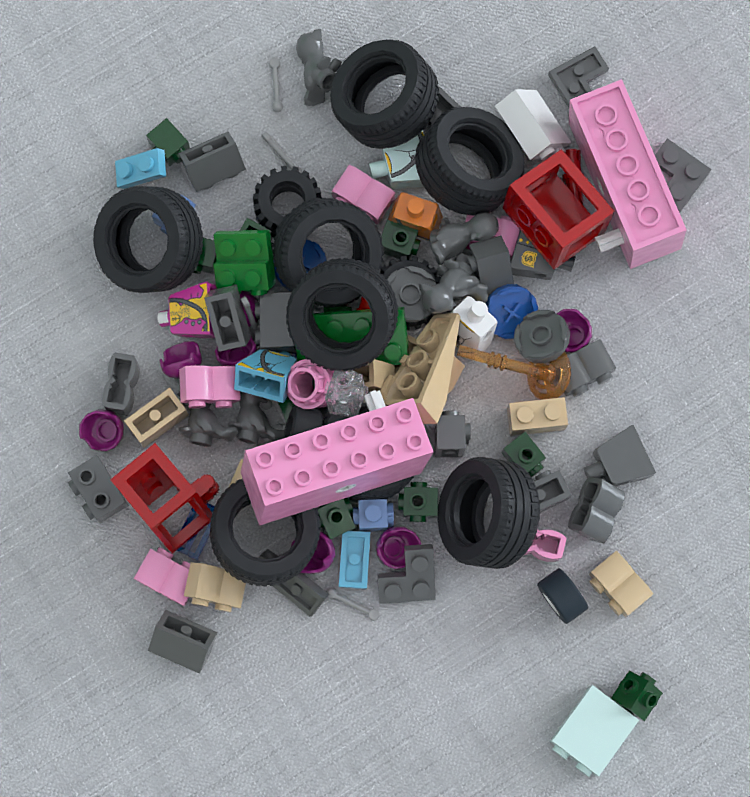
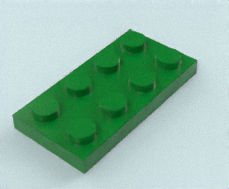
M398 307V322L394 334L376 360L392 365H401L399 361L404 355L409 356L404 307ZM370 309L313 313L318 328L327 337L338 342H354L362 339L369 333L372 327V313ZM296 349L297 362L306 359L304 355H301L300 350Z

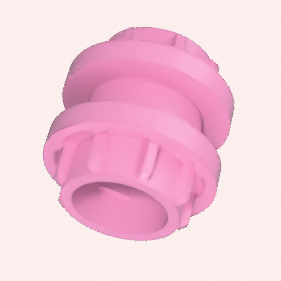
M307 359L296 362L291 367L290 376L287 378L288 397L296 406L303 409L323 408L331 405L337 400L342 389V379L339 371L326 370ZM313 378H314V380H315V389H313V386H312V379H313Z

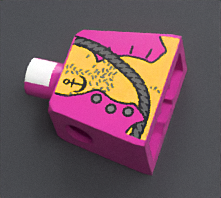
M203 282L171 294L168 298L169 310L158 313L160 326H170L172 334L184 338H215L204 297L210 290L217 289L216 285Z

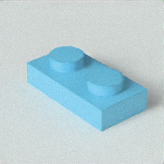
M156 148L115 161L117 187L126 189L166 177L164 150Z
M347 531L342 534L339 588L367 589L371 532Z

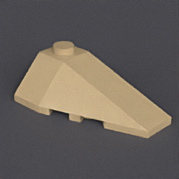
M458 313L435 314L417 337V346L409 356L404 355L399 361L402 366L394 376L389 375L384 381L380 392L385 406L413 398L422 423H438L447 401L460 315Z

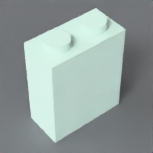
M591 685L551 738L550 742L555 745L552 750L565 760L570 756L578 763L575 767L586 776L590 777L591 774L600 776L639 719Z

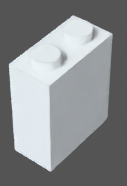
M515 89L495 105L530 160L541 159L544 161L561 149L566 152L564 148L571 144V141L537 90Z

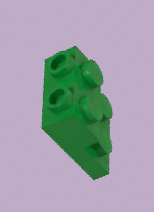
M243 230L217 231L214 233L217 262L213 264L216 288L237 285L239 294L242 291L251 290V295L254 296L268 293V290L276 284L270 231Z

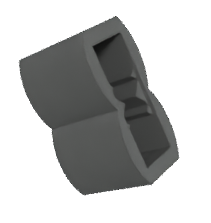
M601 339L554 362L551 364L550 369L565 396L572 394L575 398L587 392L589 384L597 381L598 385L613 378L611 373L615 371L616 366Z
M115 352L108 364L109 381L103 389L102 402L106 410H110L115 414L128 416L133 408V388L136 386L140 374L139 364L134 355Z
M589 476L581 488L579 502L571 513L568 528L592 541L605 543L613 531L614 517L623 506L625 492L603 479Z

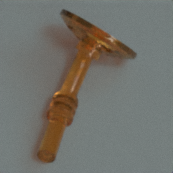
M459 345L457 356L485 363L489 368L493 366V369L499 367L500 371L506 369L526 374L531 392L540 400L559 398L567 389L571 377V365L565 352L556 360L550 361V365L544 363H536L534 365L533 362L528 364L508 359L507 355L501 357V353L495 355L494 351L487 353ZM561 369L560 380L555 387L553 381L556 377V370ZM538 381H544L545 385L540 384ZM535 386L540 389H546L547 393L539 392Z

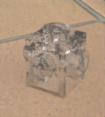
M334 370L332 379L328 380L325 386V400L329 413L354 417L358 415L361 404L366 402L364 395L368 394V387L365 386L362 374L350 370Z

